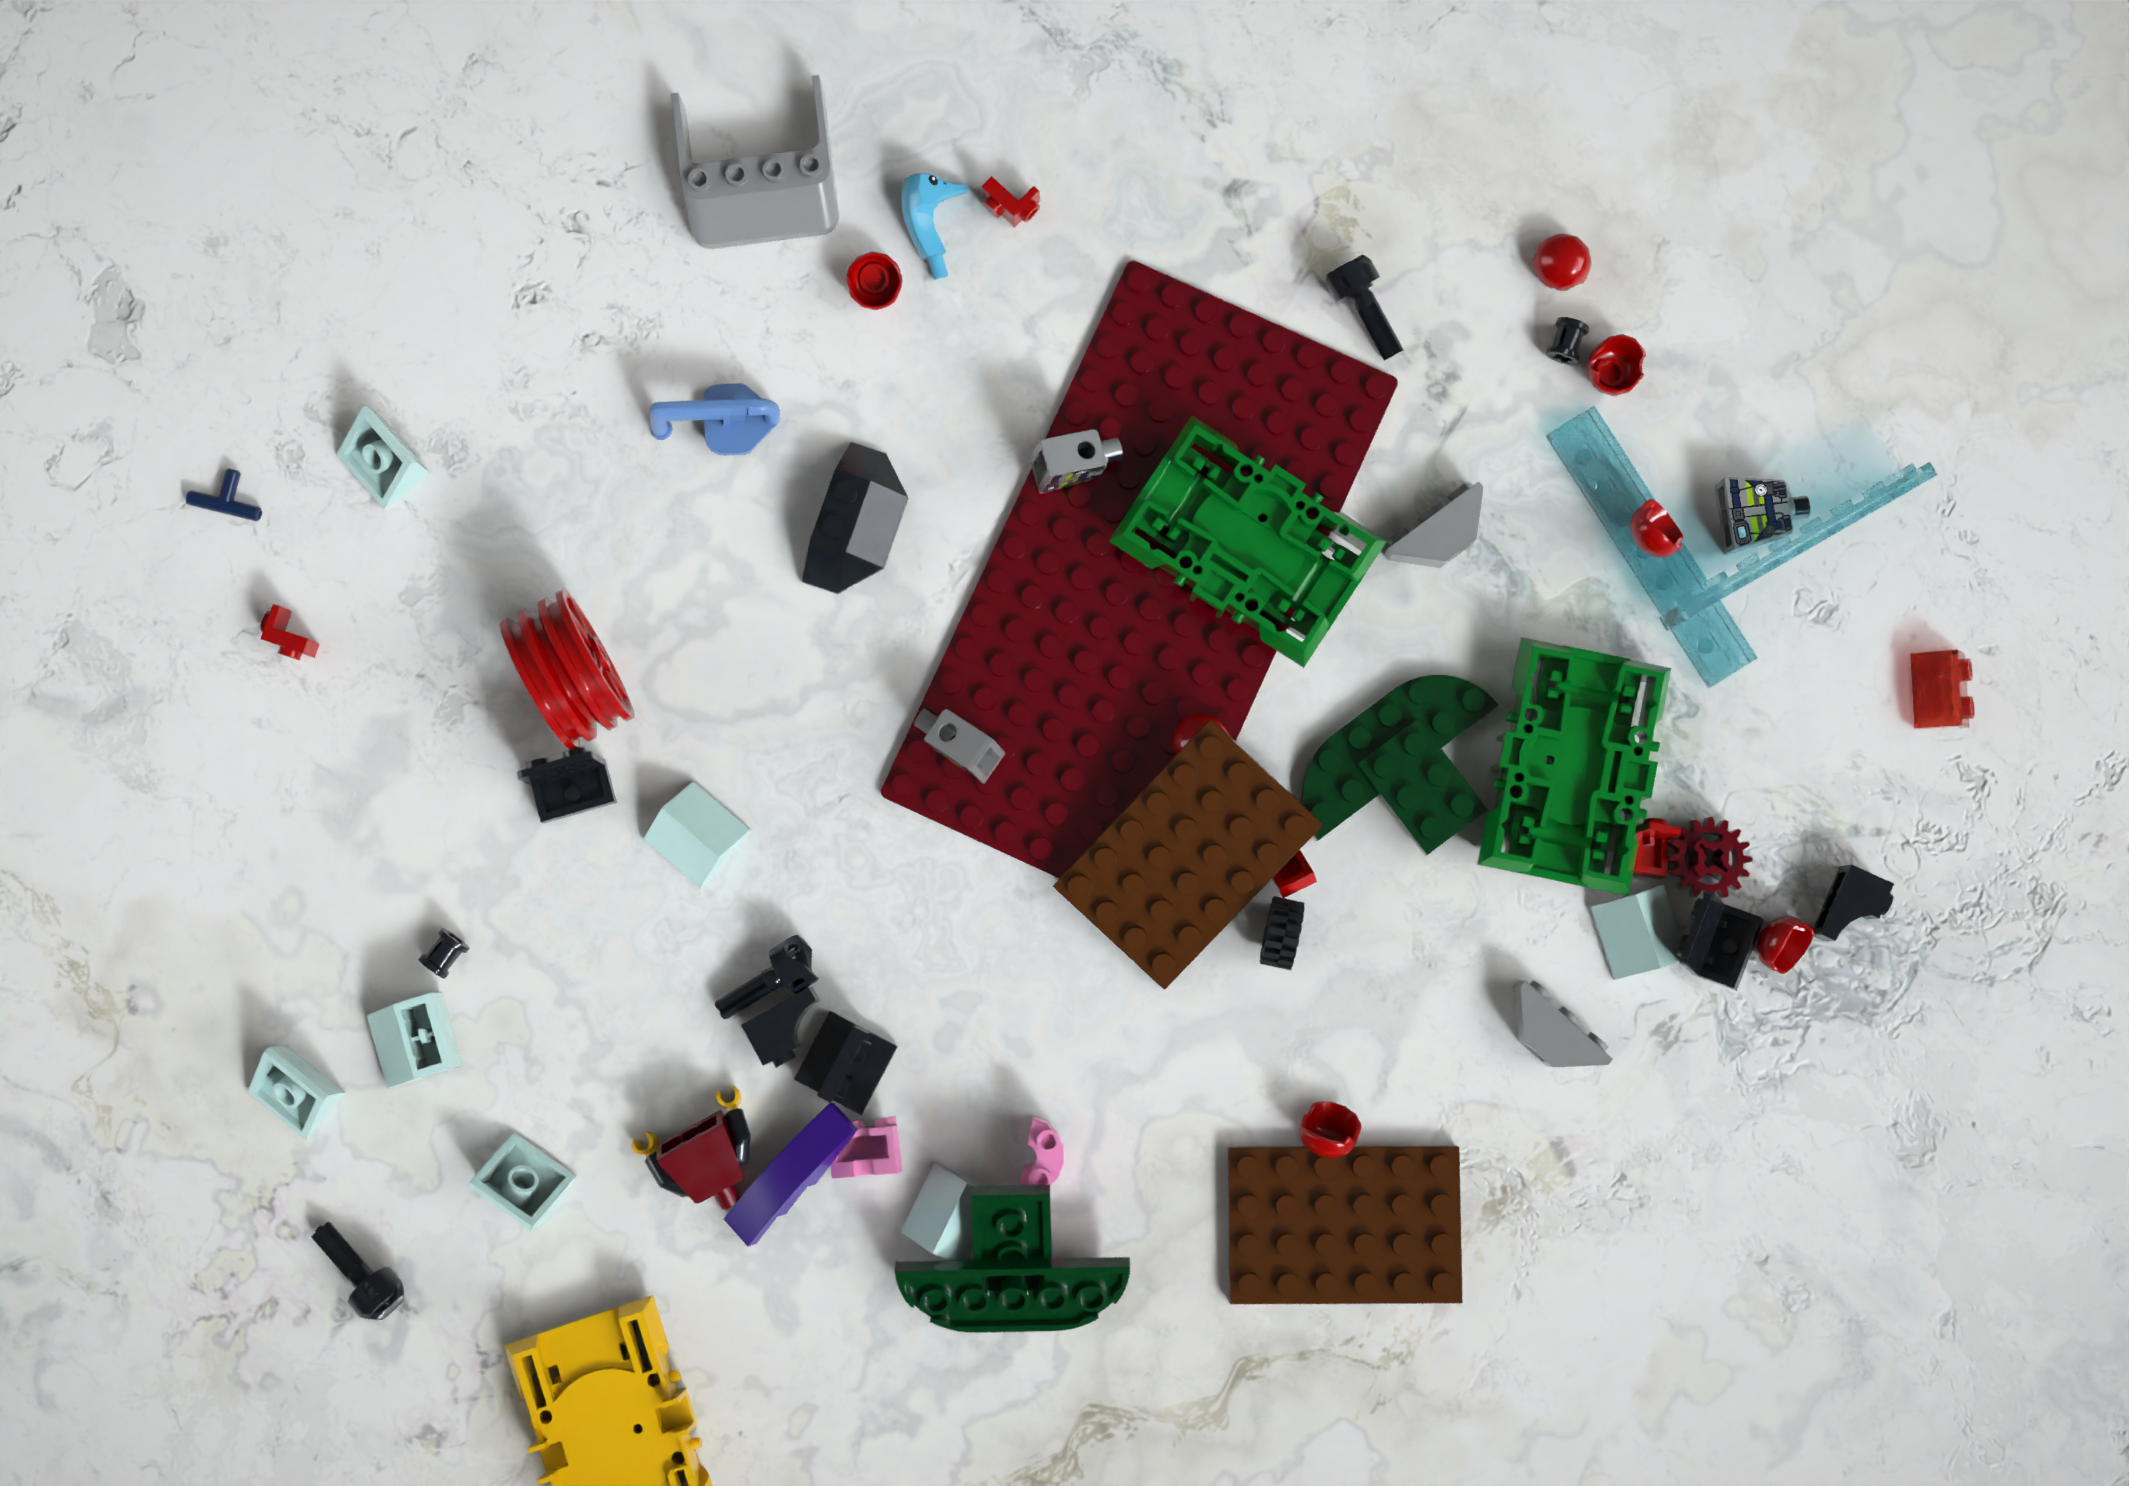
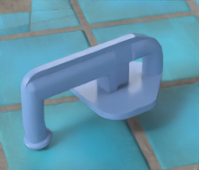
M741 383L716 384L706 390L703 400L656 402L650 406L649 410L651 433L658 440L667 439L671 435L673 427L669 421L704 420L706 445L712 452L718 455L749 454L773 430L780 420V409L775 402L762 399L748 386Z

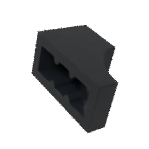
M1852 864L1840 866L1813 927L1814 937L1822 941H1836L1841 931L1852 921L1861 917L1865 919H1879L1881 915H1885L1893 902V895L1890 893L1894 883Z
M813 987L806 988L741 1025L763 1066L773 1062L775 1068L796 1057L793 1050L801 1046L798 1041L800 1022L810 1007L820 1001Z

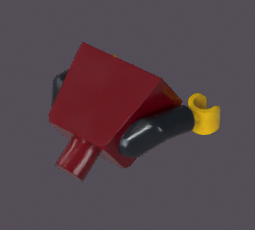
M732 1086L735 1092V1099L731 1103H724L721 1091L717 1092L718 1103L727 1109L725 1116L722 1110H719L659 1143V1138L655 1133L644 1131L645 1136L649 1139V1146L645 1150L638 1140L632 1141L633 1151L646 1156L645 1164L660 1188L680 1197H689L696 1204L714 1196L721 1209H728L734 1206L741 1198L734 1184L744 1178L743 1166L749 1161L751 1134L744 1111L738 1108L742 1095L735 1086Z

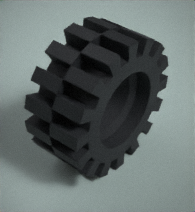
M1273 897L1264 929L1260 964L1291 970L1302 930L1304 902Z

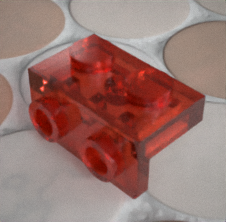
M1958 649L1910 653L1914 729L1969 728V719H1974L1975 717L1973 696H1968L1967 681H1972L1973 678L1971 659L1965 658V653Z

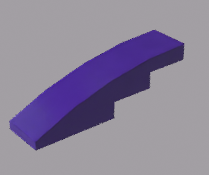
M829 1103L795 1136L745 1191L724 1217L726 1223L747 1246L757 1244L778 1216L787 1214L804 1190L819 1181L858 1131L857 1127L834 1103Z

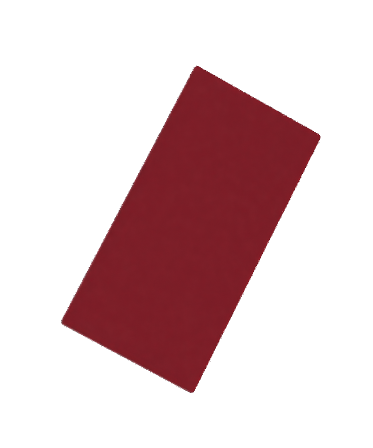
M1129 261L1045 438L1095 429L1099 434L1100 441L1116 437L1119 439L1123 458L1122 460L1107 463L1106 468L1096 479L1039 494L1033 469L1031 468L882 786L881 795L891 802L1060 878L1175 756L1172 748L1173 732L1182 719L1196 713L1214 716L1225 724L1232 739L1236 742L1277 651L1262 642L1259 631L1243 621L1240 625L1235 623L1231 619L1233 614L1227 610L1224 611L1220 619L1217 618L1216 613L1218 610L1200 598L1196 597L1194 602L1189 600L1193 588L1185 583L1180 587L1173 582L1176 577L1159 566L1153 569L1147 567L1110 543L1109 539L1191 416H1194L1236 443L1239 452L1252 461L1257 455L1264 458L1265 462L1262 467L1269 472L1272 471L1275 465H1278L1306 484L1302 492L1310 498L1314 492L1320 494L1323 497L1320 505L1331 512L1340 513L1397 388L1398 380L1396 377L1137 261ZM1193 444L1191 448L1229 474H1233L1234 468L1197 444ZM1203 468L1200 471L1196 470L1201 476L1210 480L1206 476L1208 471ZM1245 471L1240 472L1245 477L1250 476V474ZM1306 514L1309 519H1316L1314 515ZM1258 518L1260 522H1266L1264 518ZM1320 524L1316 528L1317 531L1329 537L1330 530ZM1163 526L1160 532L1156 530L1161 536L1170 541L1166 536L1170 529ZM1135 531L1136 535L1140 536L1141 538L1149 542L1150 549H1160L1173 559L1176 558L1175 555L1171 554L1158 544L1154 543L1138 531ZM1188 562L1179 563L1182 568L1187 569L1191 567ZM1245 605L1248 611H1256L1254 605ZM1288 607L1285 613L1280 611L1289 619H1292V615L1295 612L1290 607ZM1262 612L1260 613L1261 616L1275 624L1276 631L1287 630V628ZM925 707L930 708L939 715L945 709H948L991 737L1002 748L1005 755L985 784L939 754L924 741L927 734L915 727L914 723L919 713Z

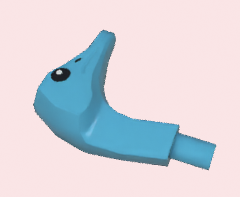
M916 173L906 177L904 180L901 196L902 214L921 260L929 261L934 280L947 277L948 272L942 256L946 253V250L934 226V209L939 203L949 198L966 194L968 189L966 184L950 183L930 173Z

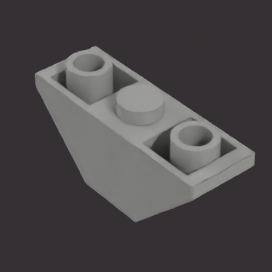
M1477 482L1469 488L1464 483L1447 496L1451 502L1440 510L1436 505L1431 507L1418 518L1421 524L1411 532L1405 527L1388 540L1391 546L1386 550L1384 556L1389 561L1437 568L1443 567L1477 539L1484 488L1482 484Z
M1534 980L1530 984L1527 981H1518L1514 985L1517 1041L1545 1066L1555 1068L1608 1065L1613 1060L1605 1052L1608 1049V1045L1594 1033L1590 1032L1586 1035L1576 1026L1579 1023L1578 1018L1568 1009L1561 1006L1558 1010L1547 1000L1551 995Z

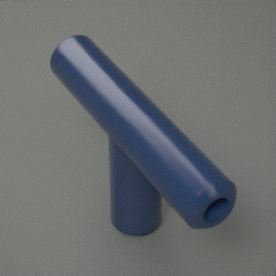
M226 469L218 497L192 490L186 494L185 501L187 505L252 521H258L262 516V509L260 507L234 501L241 473L234 469Z

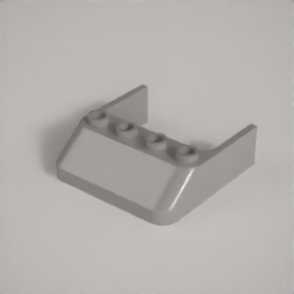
M812 75L819 130V142L814 148L703 163L692 162L686 109L679 93H671L685 204L691 233L701 247L717 249L828 234L836 228L839 222V210L824 90L819 75Z

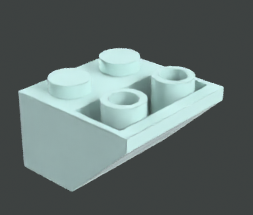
M442 993L421 995L392 1004L367 1015L387 1089L463 1066Z

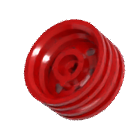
M561 589L555 593V602L548 598L538 601L539 617L525 608L517 613V622H514L511 618L500 621V630L509 655L531 698L562 744L570 750L580 747L581 737L588 742L597 738V722L610 731L618 727V717L627 722L635 718V713L622 680L598 635L570 593L565 589Z

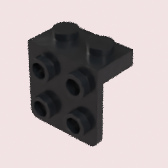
M585 747L567 750L562 753L563 758L551 762L548 761V758L531 760L525 763L526 769L517 771L518 779L531 785L541 823L544 824L617 803L606 759L592 751H586Z
M1706 891L1703 899L1698 898L1693 906L1691 920H1694L1689 935L1684 934L1677 948V955L1680 956L1679 963L1694 976L1737 991L1764 919L1749 912L1725 905L1715 893Z

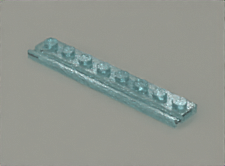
M1595 405L1550 432L1546 438L1708 688L1714 686L1756 660L1758 657L1683 541L1680 542L1682 547L1667 558L1652 557L1641 551L1633 541L1630 533V520L1633 513L1649 499L1655 500V498Z
M1930 462L1918 469L1911 463L1892 474L1896 480L1892 484L1885 487L1883 482L1880 481L1861 492L1865 499L1854 505L1852 500L1849 499L1831 509L1830 512L1833 517L1824 523L1820 517H1817L1798 528L1802 533L1798 538L1791 541L1789 536L1786 535L1767 547L1771 553L1760 559L1757 553H1754L1736 564L1739 570L1737 573L1728 577L1725 571L1704 582L1707 590L1696 596L1692 589L1674 599L1672 602L1676 608L1659 617L1666 631L1935 477L1938 475Z

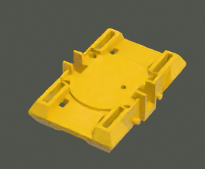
M653 1295L504 1345L520 1396L525 1397L531 1416L530 1425L532 1429H535L538 1439L527 1448L528 1453L539 1450L546 1470L537 1480L538 1485L551 1481L552 1486H682L677 1471L684 1469L689 1486H713L709 1472L701 1465L696 1453V1449L703 1446L700 1437L692 1439L690 1432L698 1423L687 1388L679 1391L676 1389L675 1381L681 1380V1374L679 1369L674 1371L670 1369L666 1357L669 1344ZM635 1319L638 1321L651 1366L646 1370L632 1324V1320ZM620 1343L622 1346L626 1345L628 1352L625 1353V1360L621 1353ZM548 1367L551 1370L556 1368L559 1370L560 1375L554 1377V1384L550 1378ZM536 1373L538 1375L539 1382L534 1380ZM653 1374H657L660 1381L655 1380ZM547 1411L551 1412L552 1417L547 1414ZM637 1424L642 1425L643 1429H639ZM677 1451L682 1452L684 1458L680 1457Z

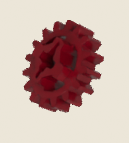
M1713 817L1704 818L1703 827L1697 819L1689 821L1690 831L1681 827L1680 841L1671 840L1668 843L1671 848L1675 849L1674 854L1667 856V860L1675 864V868L1668 871L1669 876L1679 875L1681 879L1676 887L1682 889L1690 886L1689 896L1692 898L1697 897L1701 891H1703V897L1706 891L1712 893L1716 891L1720 898H1726L1729 896L1727 887L1739 890L1742 886L1737 878L1749 877L1750 875L1743 868V863L1753 861V857L1743 855V850L1749 847L1750 844L1749 842L1739 843L1737 840L1741 833L1739 828L1730 832L1727 831L1729 823L1727 820H1722L1715 826ZM1708 833L1719 838L1713 842H1707L1698 835ZM1686 851L1689 853V865H1688V866H1686V863H1685V853H1686ZM1730 851L1732 854V866L1729 864ZM1712 852L1714 854L1711 858V862L1714 865L1705 866L1703 862L1707 857L1704 853ZM1705 875H1710L1719 882L1716 884H1705L1698 880Z

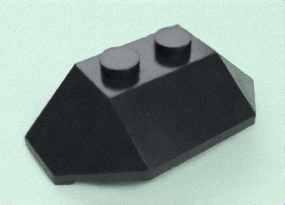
M853 442L849 444L834 470L811 535L802 583L840 594L847 590V588L885 568L909 499L886 453Z

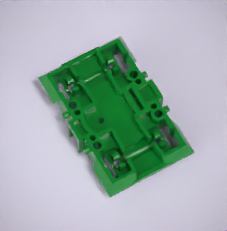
M1191 416L1109 539V542L1147 567L1153 569L1159 566L1176 577L1173 582L1180 587L1185 583L1193 588L1189 600L1194 602L1196 597L1200 598L1218 610L1216 617L1219 619L1224 611L1227 610L1233 614L1231 619L1239 625L1242 621L1260 632L1262 642L1304 668L1387 541L1346 514L1331 512L1320 505L1323 499L1320 494L1314 492L1310 498L1302 493L1306 486L1304 482L1278 465H1275L1272 471L1269 472L1262 467L1265 462L1264 458L1257 455L1252 461L1239 452L1236 443L1194 416ZM1193 444H1197L1234 468L1233 474H1229L1191 448ZM1203 468L1208 471L1206 476L1210 480L1201 476L1196 470L1200 471ZM1245 471L1249 473L1250 476L1245 477L1240 472ZM1310 513L1314 515L1316 519H1309L1306 514ZM1262 517L1266 522H1260L1258 518ZM1319 524L1362 552L1360 555H1357L1334 542L1331 538L1317 531V526ZM1163 526L1170 529L1166 535L1170 541L1161 536L1156 530L1160 532ZM1135 531H1138L1154 543L1158 544L1171 554L1175 555L1176 558L1173 559L1160 549H1150L1149 542H1147L1140 536L1136 535ZM1327 549L1333 552L1332 557L1335 560L1326 557L1320 550L1323 552ZM1188 562L1191 567L1185 569L1179 563ZM1245 605H1254L1256 611H1248ZM1288 607L1295 610L1292 615L1295 621L1287 618L1280 611L1285 613ZM1260 613H1264L1304 639L1303 642L1286 631H1276L1275 624L1261 616Z
M1521 637L1511 685L1517 694L1513 712L1508 711L1506 721L1511 722L1510 730L1497 736L1496 741L1502 742L1499 762L1491 766L1490 770L1501 773L1500 779L1495 778L1493 785L1494 789H1498L1494 810L1490 811L1486 816L1477 865L1629 896L1638 849L1635 830L1637 820H1645L1647 816V810L1640 808L1641 801L1652 797L1658 762L1650 761L1649 755L1650 751L1658 752L1660 742L1652 741L1655 724L1663 716L1671 668ZM1540 660L1541 664L1533 704H1530L1533 688L1530 678L1536 673L1537 662ZM1548 678L1550 681L1557 682L1556 689L1548 688L1545 693ZM1640 681L1646 682L1638 726L1631 727ZM1620 693H1622L1623 696H1626L1625 703L1621 702L1619 708H1617ZM1525 712L1531 715V721L1526 719ZM1635 735L1639 737V743L1635 741ZM1546 757L1550 760V764L1545 762ZM1511 788L1516 790V798L1511 796ZM1513 806L1505 851L1501 852L1505 834L1502 823L1507 820L1509 808ZM1621 811L1625 814L1624 820L1620 817ZM1520 823L1524 827H1529L1528 835L1520 833L1518 838ZM1616 827L1618 828V834L1609 875L1604 874L1611 828ZM1592 838H1594V841L1598 842V847L1591 852L1590 846Z

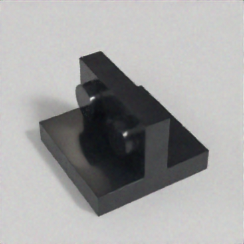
M830 1011L794 1080L817 1091L818 1097L830 1103L835 1101L862 1115L898 1046Z

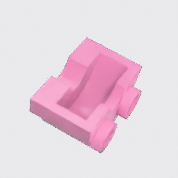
M896 1116L873 1119L874 1126H865L864 1119L852 1120L851 1122L857 1127L858 1131L831 1164L832 1179L902 1172Z
M1033 1116L1028 1145L1035 1149L1037 1157L1033 1163L1024 1164L1020 1185L1051 1186L1058 1178L1064 1163V1145L1058 1132L1048 1121Z

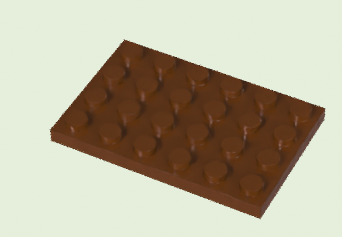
M1210 718L1053 884V887L1165 990L1323 826V823Z
M1306 1146L1228 1147L1229 1303H1463L1459 1146H1354L1348 1154L1334 1159L1318 1156Z

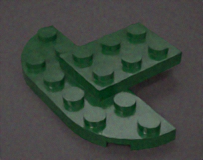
M1448 675L1418 677L1399 685L1329 737L1318 748L1307 766L1303 782L1302 804L1323 823V826L1313 835L1316 841L1320 840L1379 795L1425 856L1430 854L1488 810L1441 748L1499 704L1479 686L1467 680Z
M1050 1185L971 1186L974 1260L895 1262V1277L898 1288L911 1308L915 1305L920 1311L930 1316V1322L935 1325L969 1333L1063 1331L1084 1326L1099 1318L1098 1313L1106 1309L1112 1302L1116 1304L1126 1289L1130 1276V1257L1052 1259Z

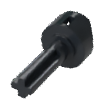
M1362 254L1326 275V283L1336 302L1344 297L1346 300L1352 298L1354 307L1385 361L1404 349L1376 297L1369 289V287L1373 286L1372 281L1378 279L1380 275L1372 260Z
M794 935L769 951V959L772 966L715 1002V1007L720 1011V1016L724 1020L730 1018L768 993L777 990L783 984L792 993L797 994L817 982L819 978L812 972V949L808 943L799 935Z
M329 1221L324 1226L320 1225L315 1230L316 1233L311 1238L355 1287L347 1302L359 1317L383 1320L404 1301L403 1283L390 1267H384L373 1273L370 1267Z

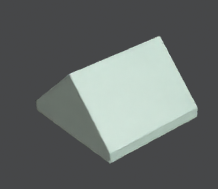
M369 406L361 408L337 452L340 459L384 509L393 505L430 473L388 423Z
M691 782L661 808L644 840L702 888L751 830L695 782Z
M1664 884L1590 907L1614 980L1660 969L1680 960V956L1677 955V948L1681 935Z
M288 1045L271 1046L264 1051L248 1089V1093L305 1140L312 1135L345 1094L342 1089Z
M514 1132L469 1181L467 1186L532 1231L545 1223L574 1182L576 1175Z
M934 1162L901 1233L937 1256L952 1261L973 1260L971 1186L983 1185Z

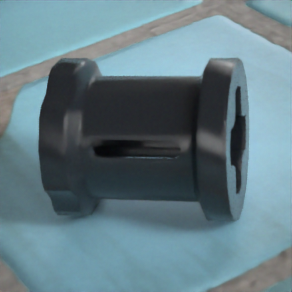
M1559 317L1555 324L1558 330L1553 345L1547 348L1546 356L1562 364L1575 365L1580 359L1577 353L1582 338L1588 334L1590 328L1580 320L1570 317Z
M441 928L438 932L439 939L428 953L422 954L418 960L434 974L445 979L449 975V968L459 955L467 953L470 948L455 934Z

